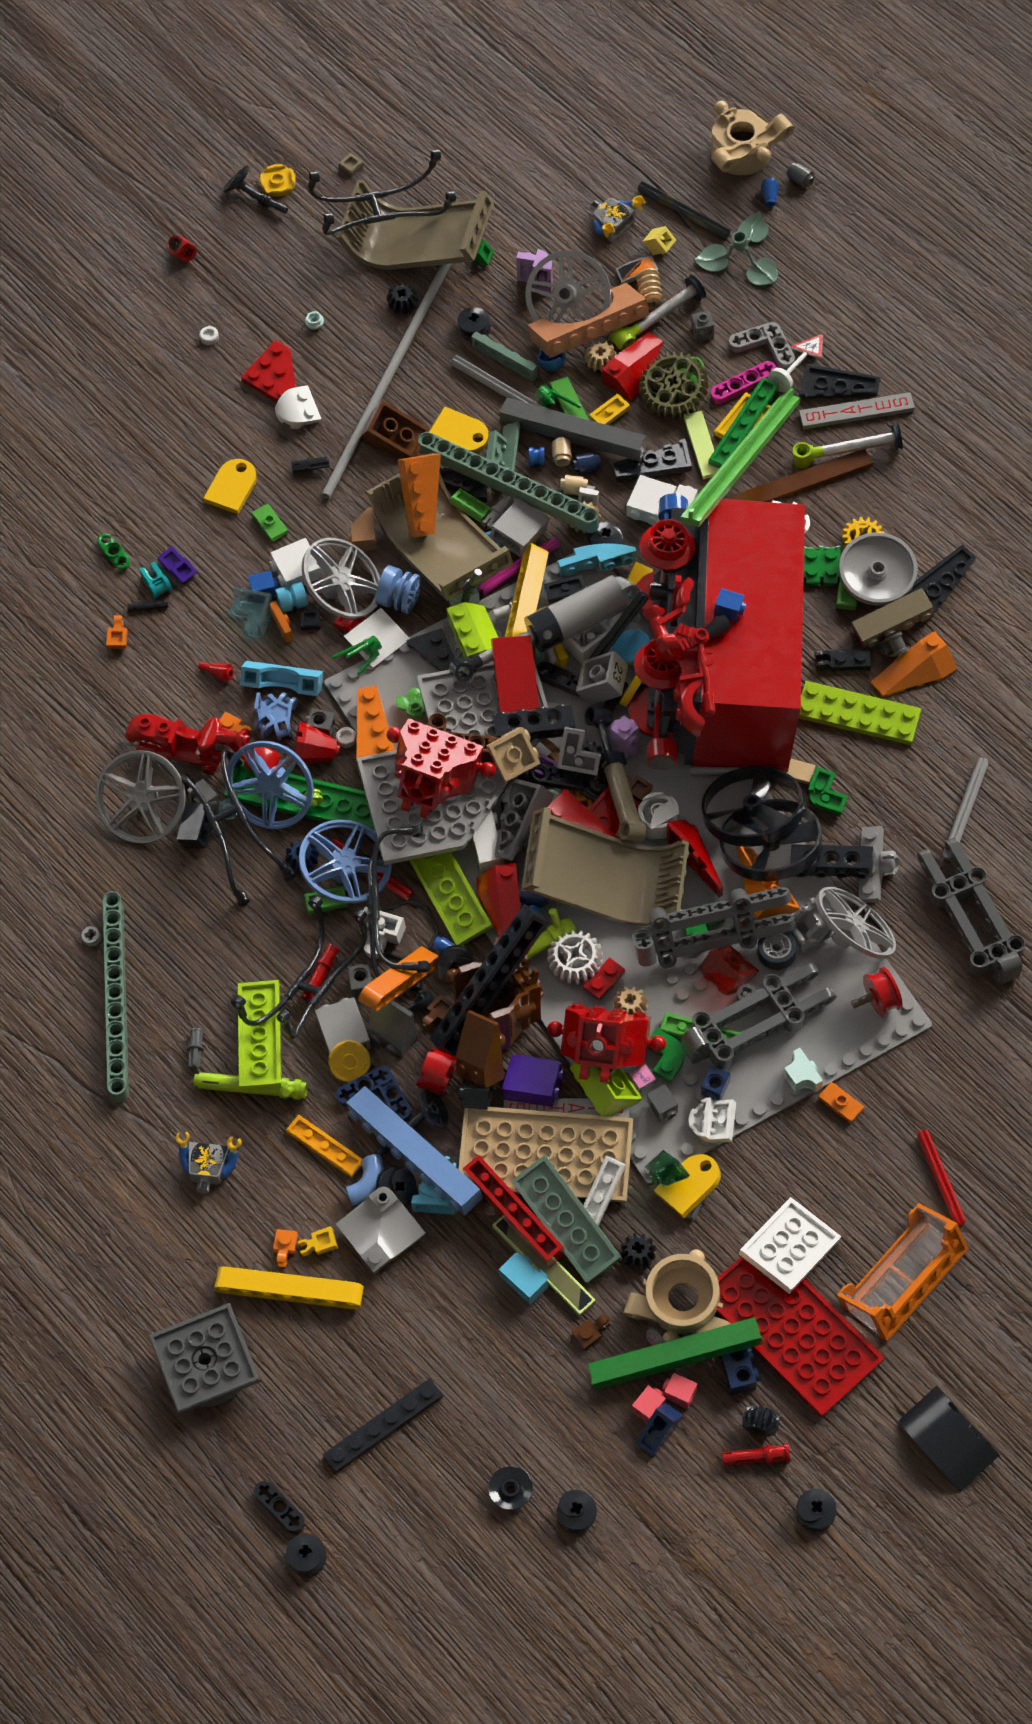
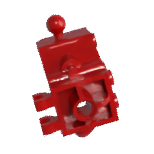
M409 718L402 729L391 727L387 731V739L392 743L398 742L395 776L400 779L397 797L403 799L401 810L409 812L410 806L417 804L422 806L420 817L428 819L429 812L435 811L439 804L445 803L446 799L468 793L474 785L479 771L485 778H491L496 773V767L493 763H480L483 746Z
M572 1003V1006H568L565 1009L564 1026L558 1021H552L547 1026V1032L551 1037L557 1038L562 1035L560 1054L575 1061L574 1064H581L579 1079L588 1080L590 1066L602 1067L600 1082L609 1083L611 1069L622 1068L623 1066H643L646 1061L647 1048L651 1047L653 1051L661 1052L666 1048V1040L660 1035L649 1038L651 1017L646 1016L644 1012L627 1014L625 1013L626 1010L613 1009L612 1012L605 1011V1007L592 1006V1009L584 1008V1004ZM593 1041H601L603 1049L596 1050L593 1047Z

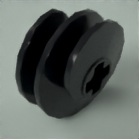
M477 307L464 309L457 318L458 329L466 337L471 338L475 332L486 336L490 333V316L483 309Z
M608 522L599 523L598 530L589 533L588 537L589 545H622L623 541L620 529Z
M448 946L438 957V972L446 980L445 974L448 970L458 969L461 966L473 963L475 959L472 952L465 946ZM453 962H457L459 966L455 967V964H453Z
M396 1165L387 1166L377 1176L376 1189L380 1187L389 1188L403 1204L408 1202L415 1193V1176L408 1169ZM381 1194L380 1198L383 1201H385L387 1199V1195Z
M813 1488L805 1491L799 1497L796 1507L800 1525L813 1532L829 1528L834 1522L837 1513V1505L834 1498L822 1489ZM813 1507L815 1509L817 1507L821 1508L820 1513L818 1511L814 1513L812 1511Z
M570 1490L563 1494L557 1506V1519L564 1529L573 1533L584 1532L595 1522L597 1515L596 1504L587 1492ZM577 1508L578 1511L580 1510V1514L576 1515V1512L573 1513V1509Z
M304 1533L297 1535L289 1541L286 1547L287 1562L296 1573L314 1575L325 1566L327 1559L326 1549L323 1542L315 1535ZM305 1551H309L308 1557L304 1558Z

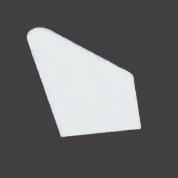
M671 801L654 810L650 823L651 829L679 814Z

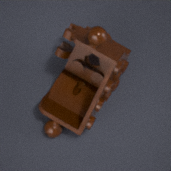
M527 956L522 960L484 1014V1017L499 1023L502 1050L511 1047L521 1031L529 1028L530 1024L541 1021V998L544 995V991L538 979V971L535 967H532L531 973L529 971L530 960ZM473 962L446 972L445 979L447 983L454 985L455 1001L482 963Z

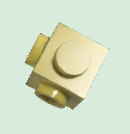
M664 226L652 229L643 240V243L653 255L665 254L676 239L668 228Z

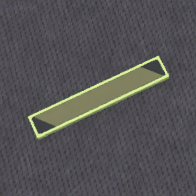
M502 1217L492 1225L495 1231L521 1256L526 1255L532 1261V1266L536 1270L541 1269L548 1276V1285L579 1316L596 1303V1300L558 1261L548 1268Z

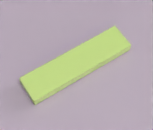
M698 411L689 413V415L685 414L683 419L702 479L712 478L719 468L708 464V460L714 452V447L703 413Z

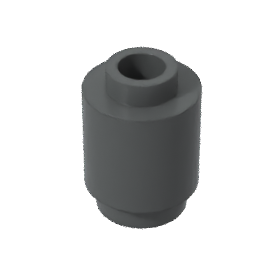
M794 162L789 166L787 175L790 180L803 188L812 185L814 182V172L800 163Z

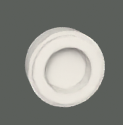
M212 326L204 327L200 331L201 342L205 345L215 344L219 339L217 329Z
M349 727L338 730L336 734L338 745L343 748L352 747L356 743L355 731Z

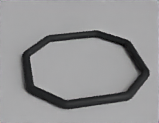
M408 899L380 910L386 912L407 903L425 909L435 930L428 947H426L428 950L432 949L439 934V929L427 905ZM385 949L383 952L384 955L393 957L398 960H403L405 957L408 956L405 955L402 957L394 953L385 951Z

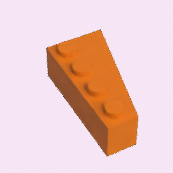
M432 453L397 460L408 531L411 537L435 534L441 454Z
M377 685L357 689V758L395 751L393 743L387 739L389 727Z

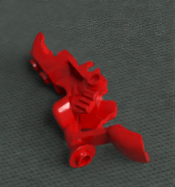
M688 577L678 590L674 611L663 617L665 609L658 605H651L643 611V615L649 620L652 632L656 638L655 654L662 660L676 662L681 669V676L674 689V701H678L676 720H680V725H683L689 733L699 738L705 721L694 709L692 699L699 693V688L702 684L704 688L702 696L703 713L706 717L715 714L714 694L710 689V671L707 670V666L713 665L714 661H708L705 658L706 654H712V650L704 649V644L709 640V634L704 628L687 627V625L684 626L681 623L673 634H669L666 629L667 624L681 617L686 611V604L690 601V592L694 586L693 580Z
M140 714L131 719L125 733V738L129 742L139 741L136 751H150L164 758L203 766V772L211 776L217 772L221 762L222 753L215 750L218 743L228 745L236 753L240 748L249 744L250 741L247 730L235 733L227 728H222L219 719L216 717L210 718L202 729L198 731L186 727L184 722L178 718L174 722L154 714ZM266 747L254 749L258 756L262 757L269 769L277 766L280 758L279 753ZM243 754L240 758L244 760L245 767L248 770L252 771L249 763L247 762Z

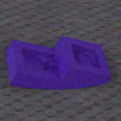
M173 546L157 558L162 566L182 584L198 573L186 557L183 558Z

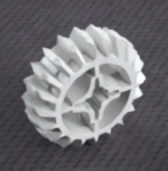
M572 929L571 935H568L564 931V937L557 936L559 942L552 941L551 948L548 949L549 956L547 961L550 963L549 968L554 970L553 974L555 977L560 975L561 981L567 978L569 984L572 980L579 984L580 979L587 982V976L594 977V972H598L600 970L599 966L603 963L601 959L603 952L600 951L601 945L596 944V938L590 939L589 933L583 936L581 930L578 934H575ZM584 949H587L592 955L591 960L584 954ZM559 955H562L566 960V965L560 962Z

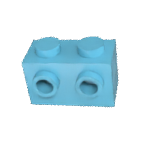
M516 1252L499 1268V1274L507 1284L531 1305L549 1287L548 1276L541 1269L536 1270L532 1266V1261L526 1255L521 1256Z

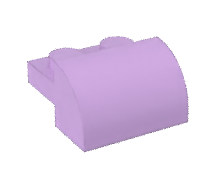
M540 249L537 250L536 255L518 252L516 256L517 280L527 282L534 267L547 257L548 254ZM552 260L539 270L534 281L553 283ZM533 284L535 289L552 292L553 287Z

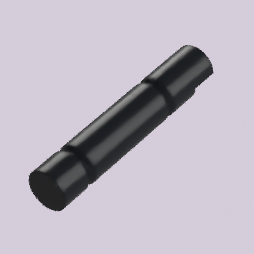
M160 600L156 602L127 604L128 612L168 608V602L163 603Z

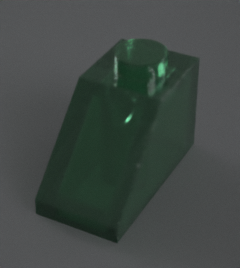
M664 1150L644 1166L649 1172L647 1177L654 1184L659 1183L663 1187L690 1176L682 1164Z

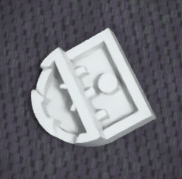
M308 386L285 391L275 406L276 416L279 421L290 425L292 429H300L302 425L317 423L321 420Z
M709 1097L700 1101L701 1104L696 1109L692 1108L689 1115V1126L700 1139L708 1143L732 1142L736 1102L733 1099L713 1101Z

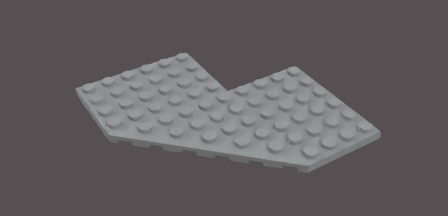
M493 661L477 668L472 678L465 682L456 679L449 670L417 676V684L428 721L432 714L440 713L446 717V731L494 736L491 724L492 715L499 713ZM534 661L539 707L548 708ZM465 667L459 668L458 674L462 673ZM529 722L531 725H537L536 722ZM510 724V725H509L510 727H513V728L518 727V726L515 725V724ZM533 739V741H530L532 747H536L540 740ZM397 750L357 758V765L376 837L378 838L386 830L396 829L397 827H412L415 825L423 827V836L419 838L396 834L386 836L379 846L384 865L463 850L510 782V780L503 782L497 767L495 775L491 778L483 777L479 771L476 781L468 793L446 799L445 803L439 804L435 811L429 812L428 819L420 817L422 807L420 805L413 804V806H410L409 812L401 810L403 799L397 797L400 779L395 776Z

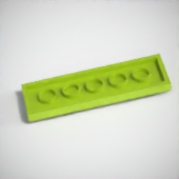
M805 681L801 694L799 719L912 746L921 708Z
M452 852L409 860L456 945L463 946L494 927Z
M279 980L238 983V995L246 1000L244 1007L248 1020L254 1021L262 1018L280 1003ZM280 1010L270 1019L256 1026L246 1025L238 1015L240 1091L282 1088L281 1023L276 1019Z

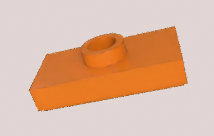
M274 601L269 605L271 615L285 642H292L293 636L289 627L291 625L287 614L283 615L277 602Z
M832 1081L818 1096L821 1102L850 1124L860 1115L865 1107Z

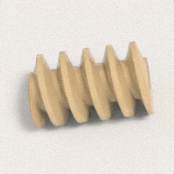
M654 268L640 271L636 276L638 293L646 299L648 311H654L663 304L659 272Z

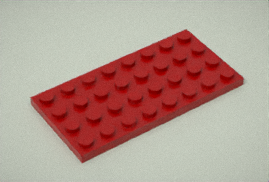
M742 1256L717 1277L720 1290L719 1303H722L723 1307L717 1308L716 1312L731 1324L755 1317L764 1344L752 1348L821 1418L885 1360L805 1279L789 1294Z

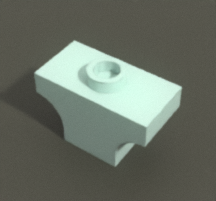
M801 1048L794 1050L793 1062L784 1068V1077L794 1092L803 1088L811 1089L814 1092L821 1090L823 1080L818 1074L816 1064L808 1060Z

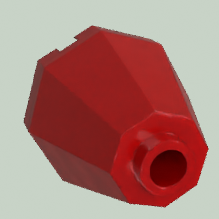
M299 722L294 751L306 765L333 761L334 756L338 757L340 745H336V739L307 723Z

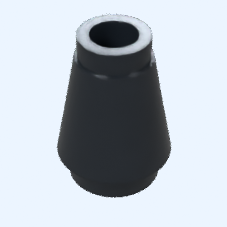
M723 614L721 616L717 615L704 627L708 631L709 640L728 633V630L732 628L729 620Z

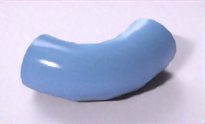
M373 1154L365 1157L361 1161L363 1167L362 1178L357 1183L346 1187L352 1207L360 1205L376 1190L377 1176L384 1169L383 1160L380 1155Z

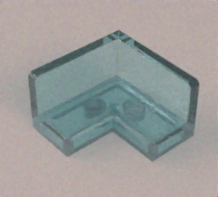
M234 587V600L230 609L231 615L247 618L243 630L244 635L263 638L271 615L269 606L273 602L271 594Z

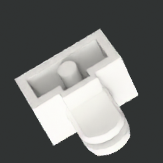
M365 907L364 911L368 916V907ZM380 911V920L378 921L379 940L383 953L387 942L400 944L406 926L403 917ZM367 917L365 920H366V924H367V927H368V917ZM368 930L364 950L365 954L371 958L370 931Z

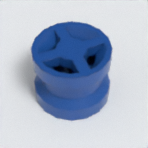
M529 447V466L536 464L540 466L545 465L544 447L539 449Z

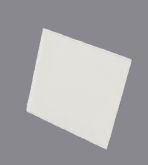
M382 608L344 636L352 646L366 638L368 639L372 635L379 640L382 648L378 650L380 655L370 663L372 667H375L406 643V640L410 639ZM363 650L359 652L366 661L371 656V654L366 655Z

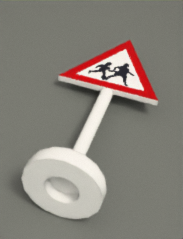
M823 334L790 346L791 349L803 354L787 370L775 368L768 374L769 380L779 384V392H787L792 387L793 380L790 373L807 355L822 359Z

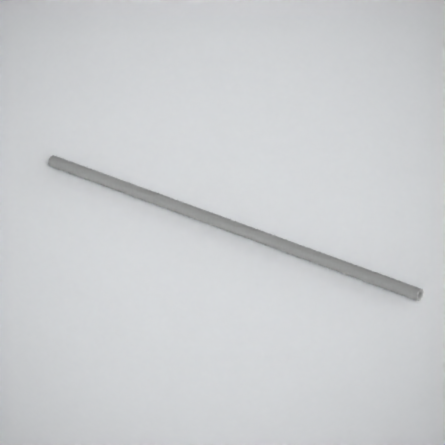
M452 263L441 264L322 492L324 498L330 499L361 440L360 436L374 408L380 403Z

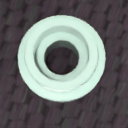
M315 311L310 312L305 319L306 326L313 330L321 328L324 324L323 316Z

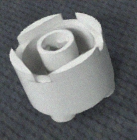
M662 792L648 794L642 799L638 808L640 821L646 824V837L651 840L667 838V823L679 820L678 814L653 829L650 828L654 810L668 801H671L679 812L676 800L671 796L664 795Z

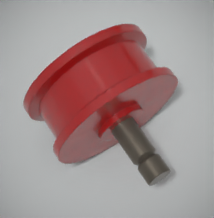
M886 967L879 968V972L873 975H863L866 995L851 1001L854 1009L870 1002L880 1017L886 1016L887 1012L892 1009L900 1010L903 1008L899 988Z

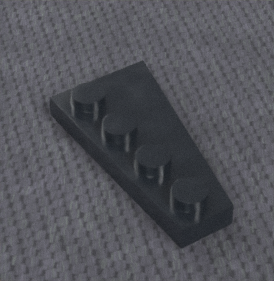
M807 364L799 397L800 399L877 396L881 376Z
M682 439L679 440L678 444H667L663 446V449L647 451L642 456L641 462L626 458L613 463L616 482L639 479L640 475L654 477L692 471V464L686 440Z
M962 544L919 577L908 594L923 588L933 606L932 618L973 565L976 557Z

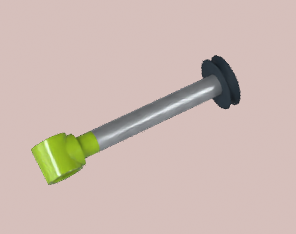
M689 275V278H685L687 288L631 327H621L612 331L609 336L610 341L620 351H623L635 342L637 335L690 298L694 297L697 301H702V298H706V291L702 283L694 275Z
M897 423L896 426L891 424V433L819 447L799 442L793 447V464L797 468L805 469L812 462H815L816 458L894 444L896 452L899 448L903 450L899 424Z

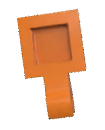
M114 616L113 628H107V649H127L128 630L123 628L124 621L122 616Z
M276 1230L273 1251L278 1253V1267L286 1268L288 1254H295L298 1231Z

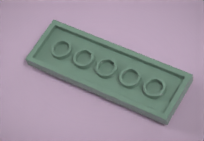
M546 1155L511 1180L542 1224L562 1244L565 1255L587 1284L622 1258Z

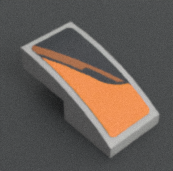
M652 256L643 257L616 268L622 284H629L635 281L637 274L647 268H654L659 272Z

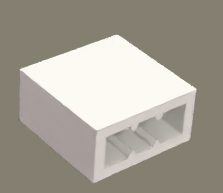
M640 475L626 505L627 516L634 520L648 522L650 525L659 522V500L666 494H676V486Z
M306 538L271 552L272 560L269 563L273 572L277 571V578L281 586H286L289 589L291 584L302 582L303 586L305 585L301 566L303 556L310 547ZM310 555L308 561L310 582L323 578L322 569L317 565V561L312 555Z

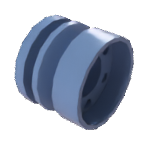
M390 565L387 566L377 585L376 604L387 608L392 607L394 604L396 611L402 610L405 614L411 613L419 597L422 582L421 576L417 574L412 575L411 572H406L403 575L401 569Z

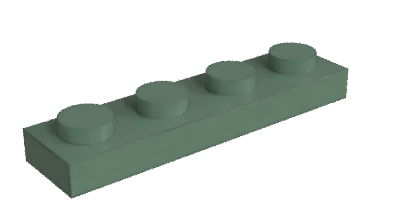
M475 332L471 336L472 348L532 382L537 378V365L532 361L520 357L518 353L506 349L502 344L490 340L486 335Z

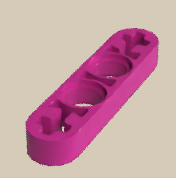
M770 361L763 362L714 386L711 389L712 402L723 404L756 388L762 377L768 379V371L775 369V364ZM748 376H754L756 377V380L750 382L746 378ZM732 384H738L740 385V388L734 390L730 386Z

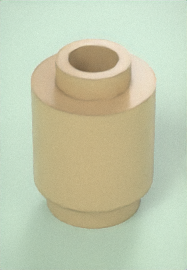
M558 437L552 442V456L555 465L559 467L567 466L572 459L571 442L564 437Z
M565 475V479L561 478L560 490H564L563 494L578 496L580 487L587 488L588 479H583L580 476Z

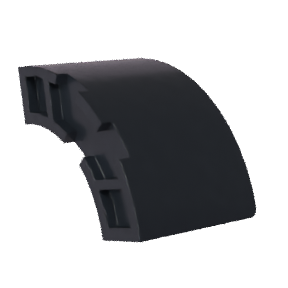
M937 1385L899 1419V1423L959 1490H963L1000 1456Z

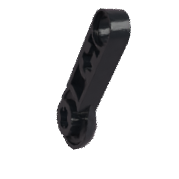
M538 764L529 773L530 780L535 784L582 792L594 801L608 787L606 776L600 773L599 769L597 775ZM541 770L544 773V778L539 779L535 777L534 771ZM557 774H560V778H563L561 781H557L558 779L555 777ZM595 781H599V784H601L599 788L595 787L596 784L593 785Z

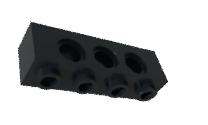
M564 704L551 708L538 707L535 710L521 709L512 713L499 712L496 715H492L491 723L494 737L501 738L506 733L518 727H523L530 734L531 740L529 741H533V739L541 740L563 737L565 727L576 728L572 705ZM550 719H555L557 722H554V723H553V722H550L549 720H550ZM529 722H536L537 725H531ZM510 724H515V725H517L518 727L513 728V727H510L509 725H510Z
M791 844L790 864L806 856L814 845ZM822 845L821 852L815 860L816 862L795 876H816L819 878L836 876L837 878L857 877L859 879L873 877V846ZM830 861L836 862L835 864H828ZM852 861L857 862V863L854 864V865L848 864L849 862H852Z

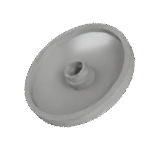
M867 533L852 540L843 550L839 562V577L845 590L856 600L868 605L885 606L906 596L911 591L916 581L918 567L913 551L904 541L887 533Z

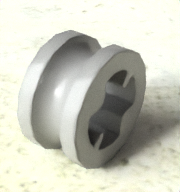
M94 926L86 927L81 935L84 943L88 946H96L102 938L99 930ZM90 933H94L95 935L92 938L93 940H89L88 936H90Z

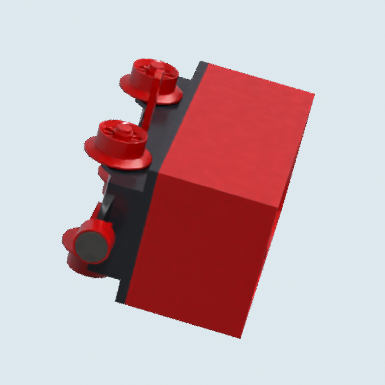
M675 493L666 494L659 500L658 518L660 521L648 528L642 535L639 545L641 555L645 561L653 567L661 569L643 576L636 584L640 591L646 593L649 598L641 610L644 611L651 605H658L665 609L663 617L674 611L678 590L688 577L694 582L690 592V601L686 604V611L681 617L666 625L669 634H673L680 623L697 629L707 626L716 617L714 616L715 604L721 588L745 595L743 603L747 605L744 615H739L737 622L729 620L732 628L728 630V633L711 639L704 644V649L712 650V654H706L705 658L708 661H714L713 665L707 666V670L710 671V689L714 694L715 714L706 717L703 713L702 696L704 688L702 684L699 688V693L692 699L694 709L705 721L699 738L689 733L683 725H680V720H676L678 701H674V689L681 676L679 665L676 662L662 660L655 654L656 639L644 645L636 653L634 660L635 674L642 683L650 688H645L636 693L630 701L628 711L630 719L637 723L639 731L653 738L647 745V765L656 770H669L676 767L678 754H685L684 765L711 767L767 766L788 772L801 710L805 505L722 499L701 526L696 527L680 523L682 514L688 508L687 498Z

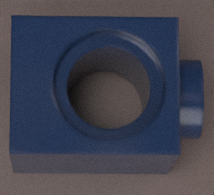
M711 1065L701 1086V1095L704 1098L711 1097L713 1101L722 1100L730 1083L731 1073ZM716 1083L720 1087L712 1088L710 1085Z

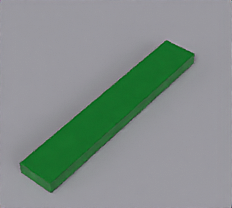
M762 377L709 458L708 464L719 469L754 428L778 391L779 384Z

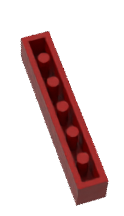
M480 1155L463 1167L464 1175L480 1188L482 1196L548 1268L565 1254L562 1244Z

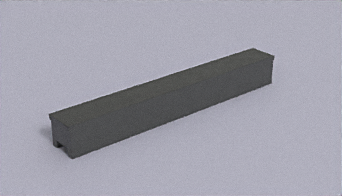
M506 398L501 410H499L500 422L502 424L508 425L519 421L520 429L553 438L564 437L570 440L571 443L641 462L647 445L644 444L646 435L511 398Z

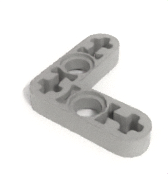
M766 323L735 333L729 338V349L733 352L739 353L768 344L780 368L787 370L795 362V356L777 323ZM758 335L760 338L758 340H752L750 339V336ZM777 343H781L784 345V347L782 349H777L774 347V345ZM784 354H785L786 360L789 361V362H786L785 360H783V355H784Z

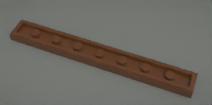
M866 449L858 450L734 494L725 499L758 502L777 501L872 467L873 462Z

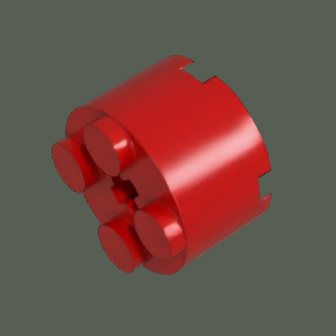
M431 1048L421 1068L422 1076L418 1078L416 1087L424 1090L428 1089L439 1096H445L449 1087V1077L453 1078L456 1071L455 1057Z

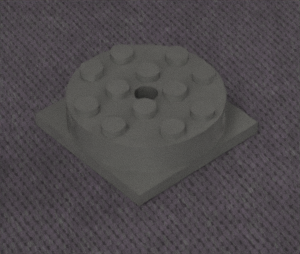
M230 1303L148 1335L178 1415L197 1407H213L223 1404L232 1399L240 1390L261 1382ZM203 1360H211L208 1364V1369L206 1365H201Z

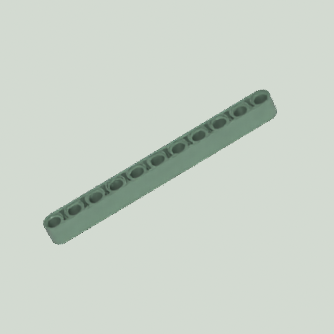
M424 432L419 436L418 442L422 455L441 454L440 464L514 499L519 498L530 506L585 532L593 533L598 530V513L594 508L433 433Z
M111 891L103 897L107 1088L111 1099L116 1103H122L129 1096L124 907L121 896L117 892ZM117 902L116 905L110 906L111 903ZM117 920L115 924H110V922ZM112 939H118L116 942H110ZM113 957H119L117 960L111 961ZM119 975L117 979H111L113 976ZM114 994H120L118 997L112 998ZM114 1013H120V1015L116 1017L112 1016ZM116 1031L121 1032L119 1035H112ZM121 1050L119 1054H113L114 1051ZM116 1069H122L119 1073H113ZM122 1088V1091L114 1092L115 1089Z

